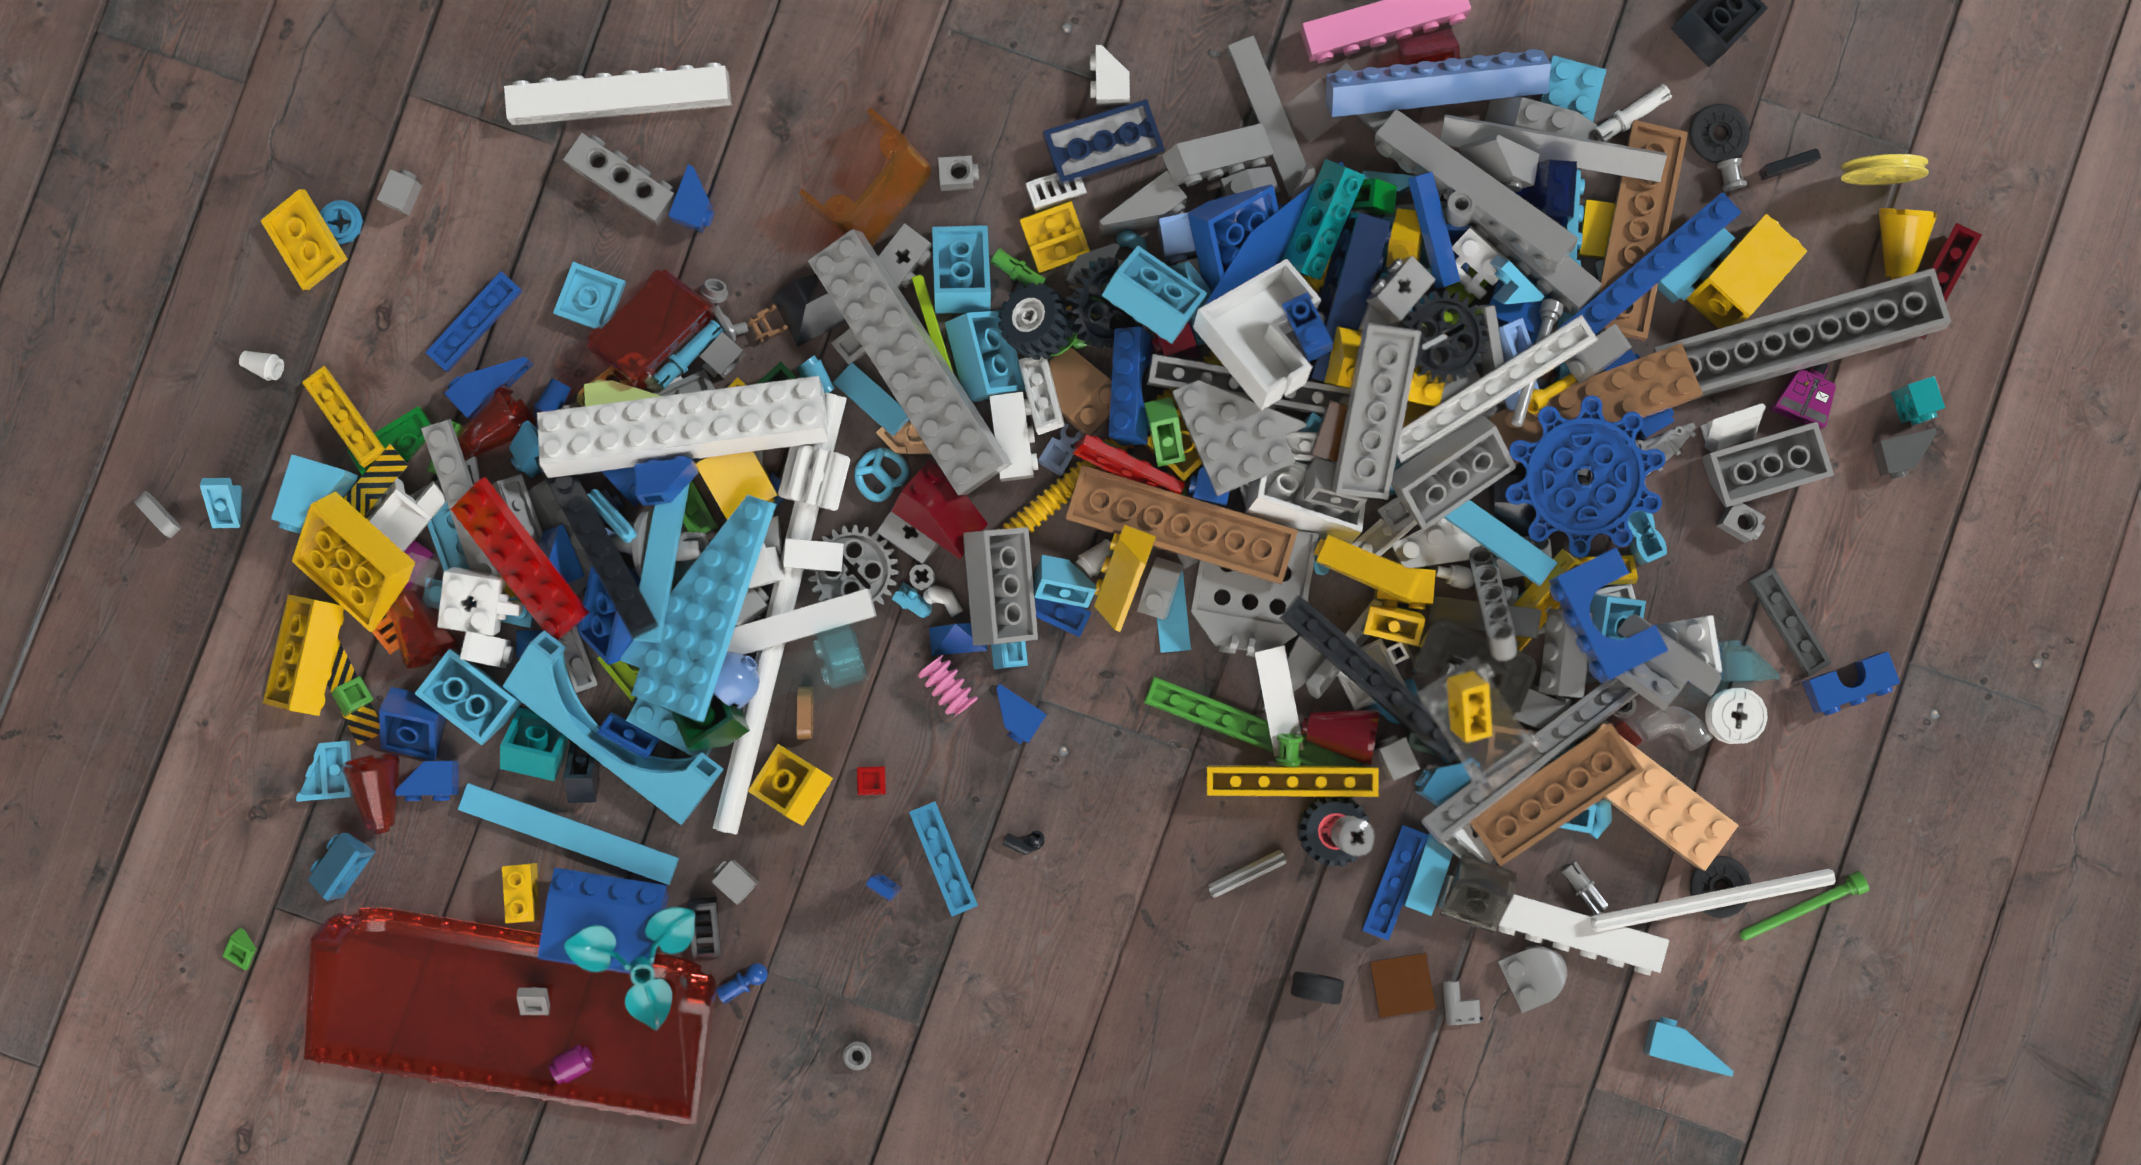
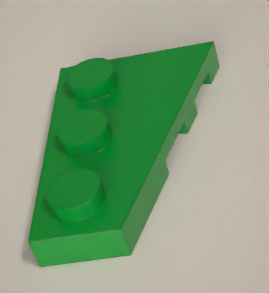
M417 406L374 434L385 449L391 444L405 462L408 463L426 442L421 428L431 425L422 408ZM347 449L349 455L351 456L352 460L354 461L355 465L357 466L358 470L363 476L375 461H373L371 464L364 468L357 461V459L352 454L350 449Z

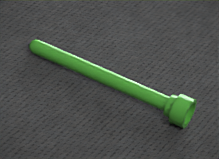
M1858 870L1848 875V879L1844 880V884L1741 930L1740 938L1742 940H1749L1847 894H1857L1858 896L1869 891L1868 883L1863 874Z

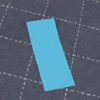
M1183 571L1168 618L1164 620L1157 618L1161 653L1191 650Z

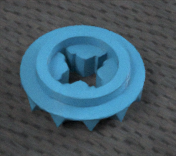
M337 200L327 204L321 210L320 214L338 244L343 245L344 243L353 242L354 238L361 234V227L364 222L360 211L352 203ZM342 215L344 220L351 223L343 225V230L340 231L338 226L330 223L339 221Z

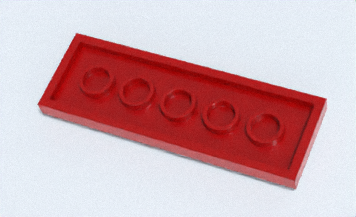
M486 477L478 480L451 508L456 518L461 522L543 631H546L559 641L589 614L586 607Z

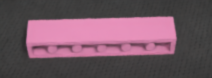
M1382 0L1302 24L1300 32L1309 62L1317 60L1318 63H1323L1333 59V55L1344 53V55H1351L1360 51V48L1370 45L1371 48L1384 45L1386 40L1397 38V40L1407 39L1416 31L1423 30L1424 33L1438 29L1439 25L1449 22L1450 25L1459 24L1466 20L1465 17H1468L1471 6L1469 0Z

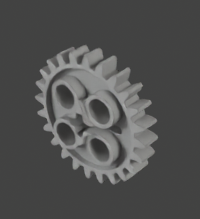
M854 525L850 533L846 526H843L842 534L840 535L833 529V538L831 540L823 536L824 542L844 544L843 555L853 566L860 565L857 569L858 572L871 585L869 590L873 605L876 601L884 605L883 594L892 596V593L887 589L888 586H897V583L891 580V576L899 575V571L891 567L896 565L898 560L889 558L895 552L894 549H884L888 543L887 539L878 542L879 534L877 532L870 537L868 527H865L863 532L859 533L857 525ZM852 544H859L862 547V553L857 558H850L847 554V550ZM842 563V572L836 577L828 576L825 570L808 569L815 572V575L808 578V580L818 584L812 591L814 593L822 591L818 599L820 602L846 595L845 589L850 583H857L860 591L866 589L854 575L847 576L850 571L844 563ZM871 564L879 565L881 569L880 575L875 579H870L866 576V569Z

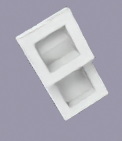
M786 539L783 567L842 572L844 544Z

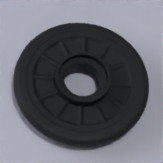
M1712 104L1704 107L1695 115L1690 125L1689 137L1693 149L1700 157L1712 163H1719L1738 158L1743 154L1749 143L1750 128L1746 118L1738 109L1727 104ZM1719 126L1726 130L1727 137L1725 140L1720 141L1714 138L1712 132L1715 127Z
M1716 856L1705 871L1697 867L1695 868L1690 879V894L1694 896L1714 892L1713 885L1718 879H1724L1728 884V889L1751 884V879L1747 870L1737 860L1727 856ZM1748 902L1704 910L1702 912L1712 917L1726 918L1739 913Z

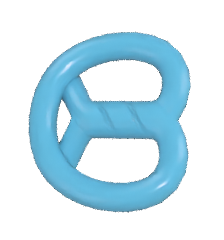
M879 447L869 451L858 461L854 471V479L857 488L864 497L873 502H882L891 496L894 488L901 486L907 481L910 470L908 463L900 454H896L891 449ZM883 456L891 458L900 466L901 475L898 478L893 479L881 467ZM874 459L873 465L866 466L868 462ZM874 474L885 486V490L880 494L870 491L864 483L863 475Z

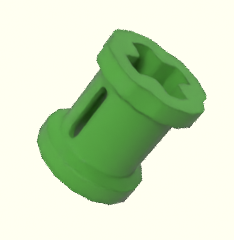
M1291 733L1278 734L1277 740L1280 741L1279 757L1275 759V763L1287 767L1300 766L1301 760L1298 759L1299 743L1303 741V737Z

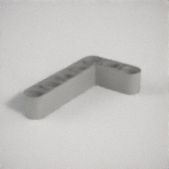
M1530 536L1522 537L1553 559L1549 538L1538 542L1531 539ZM1477 546L1470 551L1469 559L1491 655L1496 660H1509L1516 655L1517 647L1501 580L1524 575L1484 546Z

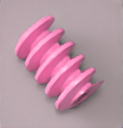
M942 655L925 667L918 677L920 679L929 677L925 686L927 688L936 686L931 693L932 696L942 695L938 704L940 706L949 704L945 713L947 715L956 713L955 716H957L976 702L978 697H967L971 688H960L965 681L964 678L954 679L958 670L948 671L947 668L951 661L941 662Z

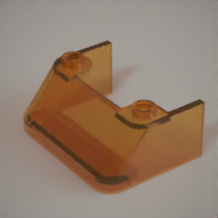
M869 108L867 114L870 123L883 133L879 143L880 150L890 160L856 202H853L845 195L837 194L829 198L822 205L804 189L801 188L798 193L807 206L841 234L845 235L852 229L861 231L870 245L873 246L930 179L931 167L924 156L900 131L872 108Z

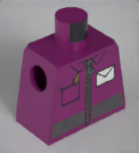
M1823 363L1810 367L1809 371L1801 369L1793 372L1769 410L1802 425L1818 422L1819 429H1824L1828 422L1836 389L1834 383L1824 379L1829 365Z

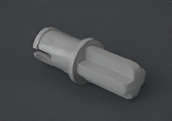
M1574 861L1561 871L1575 888V894L1583 898L1595 915L1607 909L1608 904L1593 885L1595 882L1589 880L1577 861Z

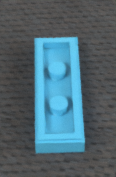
M853 363L833 382L837 388L893 437L909 420L900 404Z

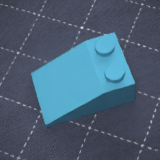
M932 227L935 314L991 311L988 227Z

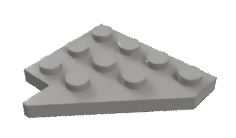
M1200 380L1172 391L1216 496L1296 462L1285 436L1306 427L1305 422L1270 408L1260 410L1254 402Z

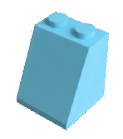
M291 454L271 519L280 522L279 528L301 534L310 504L335 491L344 498L361 477L343 469Z

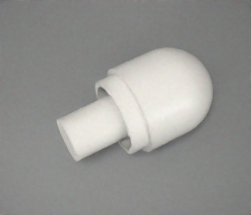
M1451 565L1450 568L1437 567L1435 576L1446 579V584H1450L1452 587L1468 589L1474 584L1472 571L1468 567Z

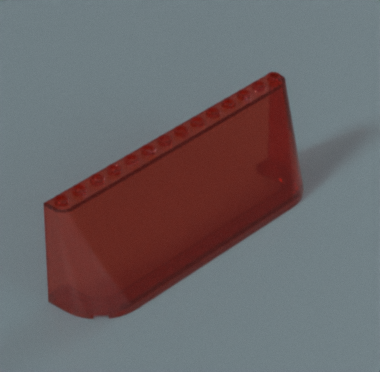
M360 908L359 914L345 916L342 912L330 917L322 923L311 938L304 1059L315 1061L319 1064L329 1063L341 1065L349 1069L370 1070L373 1073L395 1074L402 1078L413 1077L432 1083L442 1082L453 1084L457 1087L478 1088L486 1092L508 1093L515 1097L526 1096L537 1098L540 1101L561 1102L569 1106L591 1107L598 1111L609 1110L621 1112L624 1115H639L653 1120L663 1119L682 1125H696L701 1106L716 996V981L712 974L706 975L703 973L701 965L693 961L656 953L653 963L654 978H662L669 984L672 991V1003L663 1024L658 1030H653L630 1015L626 1008L625 996L629 988L634 985L629 973L611 970L591 972L574 964L538 959L540 933L389 908ZM518 988H547L550 1001L549 1015H520L517 1001ZM576 1045H580L582 1048L587 1047L594 1059V1062L591 1063L592 1069L568 1083L565 1081L561 1084L557 1083L549 1069V1064L554 1062L553 1059Z

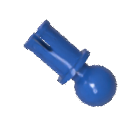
M760 963L751 964L744 976L738 972L735 978L716 988V992L721 1001L726 1004L745 991L747 993L750 992V984H763L768 977L767 968Z

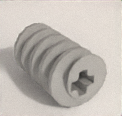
M1344 816L1335 821L1332 827L1331 837L1337 848L1354 856L1365 855L1371 851L1374 842V832L1369 823L1354 816ZM1352 831H1354L1353 834L1356 836L1354 840H1352L1350 835Z

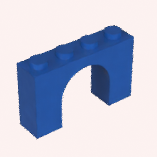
M1617 548L1549 580L1551 584L1550 592L1553 598L1560 602L1564 610L1563 618L1566 624L1573 628L1577 636V646L1582 653L1586 654L1590 662V672L1594 678L1599 679L1600 683L1611 680L1669 651L1656 625L1622 640L1608 638L1594 626L1590 615V604L1594 594L1604 585L1629 574Z

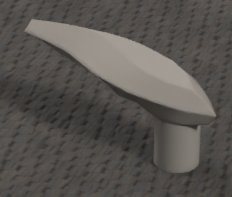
M709 303L724 334L733 342H735L737 335L748 333L746 322L732 325L730 319L722 312L718 304Z

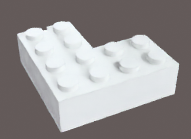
M1288 259L1198 309L1193 325L1194 330L1260 410L1280 400L1283 394L1287 396L1304 386L1312 369V366L1285 335L1292 330L1281 304L1308 292L1316 310H1318L1321 298Z

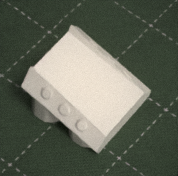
M1762 403L1707 422V424L1700 426L1705 439L1704 447L1713 453L1747 440L1754 441L1766 406Z

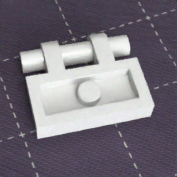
M1471 226L1452 246V250L1459 255L1455 259L1460 277L1459 282L1465 286L1463 289L1468 294L1473 293L1480 300L1487 292L1479 285L1481 281L1485 279L1493 286L1499 280L1494 275L1497 270L1490 262L1496 255L1507 258ZM1465 262L1478 272L1473 278L1460 268Z

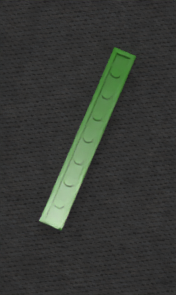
M1153 677L1144 701L1145 704L1274 753L1268 720ZM1301 734L1304 750L1299 751L1298 756L1301 764L1305 766H1361V763L1306 741V735Z

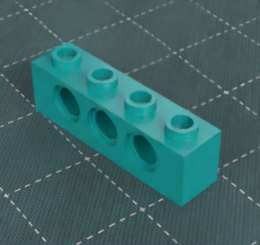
M1325 159L1282 261L1288 259L1298 272L1321 280L1365 175Z

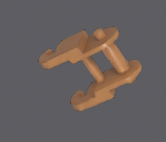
M777 305L757 313V318L749 319L750 322L747 323V327L752 326L757 336L754 339L755 342L761 341L762 343L768 336L770 339H773L789 329L787 325H784L782 329L774 331L770 328L766 316L777 310ZM761 321L767 329V332L763 334L757 325Z

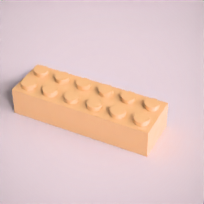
M1600 723L1591 731H1589L1581 740V742H1583L1584 740H1586L1587 738H1589L1590 736H1592L1593 734H1595L1607 725L1604 723ZM1621 737L1644 771L1604 797V799H1607L1612 805L1694 867L1705 871L1739 825Z

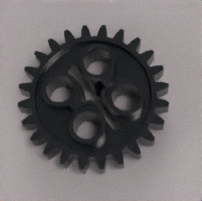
M1098 257L1097 262L1090 260L1089 268L1081 267L1082 276L1074 275V279L1077 282L1076 286L1069 285L1068 287L1073 291V294L1066 297V300L1071 302V306L1065 308V311L1072 313L1067 322L1074 324L1071 332L1078 333L1077 339L1084 341V344L1101 349L1104 346L1112 348L1114 329L1136 327L1133 323L1134 318L1124 310L1120 312L1106 304L1089 298V294L1111 303L1102 294L1116 271L1125 262L1123 260L1107 257V259Z
M1447 290L1441 292L1440 296H1438L1436 291L1429 293V298L1426 295L1421 296L1419 299L1420 303L1416 302L1411 308L1413 311H1409L1405 315L1408 321L1398 323L1402 328L1420 331L1421 324H1424L1429 330L1428 338L1422 334L1420 335L1414 366L1419 368L1417 376L1420 377L1427 373L1428 382L1433 381L1437 376L1439 384L1444 383L1446 379L1450 383L1457 381V376L1460 379L1466 378V371L1470 373L1476 371L1473 363L1479 364L1483 362V359L1478 354L1488 351L1487 348L1481 345L1489 340V337L1482 335V331L1488 329V327L1479 323L1484 318V315L1475 316L1474 312L1478 306L1467 307L1469 298L1467 297L1459 301V293L1457 292L1452 294L1450 298ZM1445 311L1452 315V325L1446 323L1444 319ZM1459 325L1464 326V329L1458 333L1447 337L1426 350L1422 349L1423 344L1441 336L1443 333ZM1458 337L1465 340V350L1458 347ZM1434 349L1441 353V363L1436 362L1433 358Z

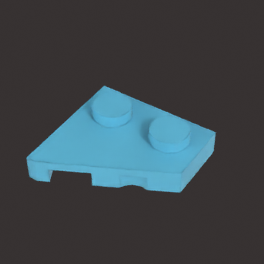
M350 741L318 744L314 753V761L307 770L306 780L301 792L297 794L296 802L354 797Z

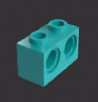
M1935 376L1907 384L1890 392L1901 424L1911 421L1912 426L1929 421L1938 417L1937 411L1945 408Z

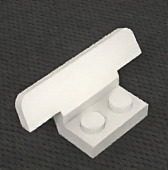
M397 478L364 517L404 552L446 503L443 491L432 481L415 501L405 493L403 481Z

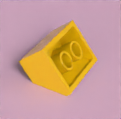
M1124 525L1121 534H1114L1109 549L1114 550L1112 557L1106 556L1101 570L1106 575L1104 580L1098 578L1094 595L1098 596L1094 607L1114 630L1119 632L1124 624L1156 536Z

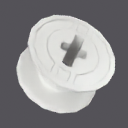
M1745 688L1724 689L1716 693L1709 700L1705 710V723L1710 733L1719 741L1728 744L1748 743L1758 738L1764 731L1767 723V708L1763 700L1754 691ZM1736 712L1740 714V720L1732 718L1731 713Z

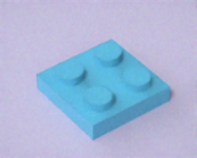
M1553 55L1550 61L1548 93L1541 95L1540 102L1576 111L1593 122L1606 69Z
M572 262L553 314L607 334L626 282Z

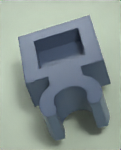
M1067 423L1059 432L1060 440L1052 437L1038 459L1040 465L1059 476H1062L1074 456L1072 454L1074 449L1070 448V446L1075 445L1081 437V432L1078 431L1075 437L1069 438L1066 435V430L1069 426Z

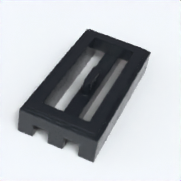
M1815 148L1766 164L1759 171L1761 181L1815 164V162L1821 159L1819 149Z

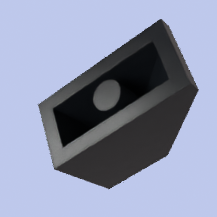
M570 740L563 777L568 803L596 802L600 783L599 761Z

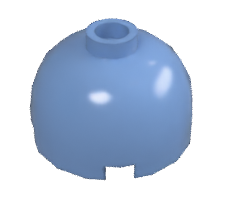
M731 651L727 652L714 689L715 695L729 706L733 703L737 704L736 709L744 707L757 694L760 679L756 662L750 656H744Z

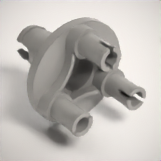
M654 509L644 510L636 521H627L637 532L636 538L632 539L630 543H625L618 535L610 536L618 552H626L633 555L635 568L630 569L640 579ZM680 533L675 566L677 561L698 559L702 554L699 550H705L709 545L705 533Z

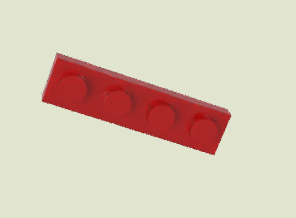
M1086 434L1075 444L1072 454L1117 476L1176 494H1181L1185 483L1176 479L1173 474L1162 472L1152 467L1146 461L1137 460L1129 456L1126 451L1103 443L1098 437Z

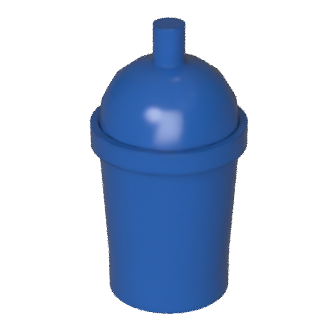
M551 378L541 397L534 404L535 419L538 420L537 413L560 410L566 401L571 387Z

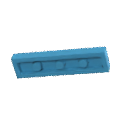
M936 801L910 811V816L951 916L978 906Z

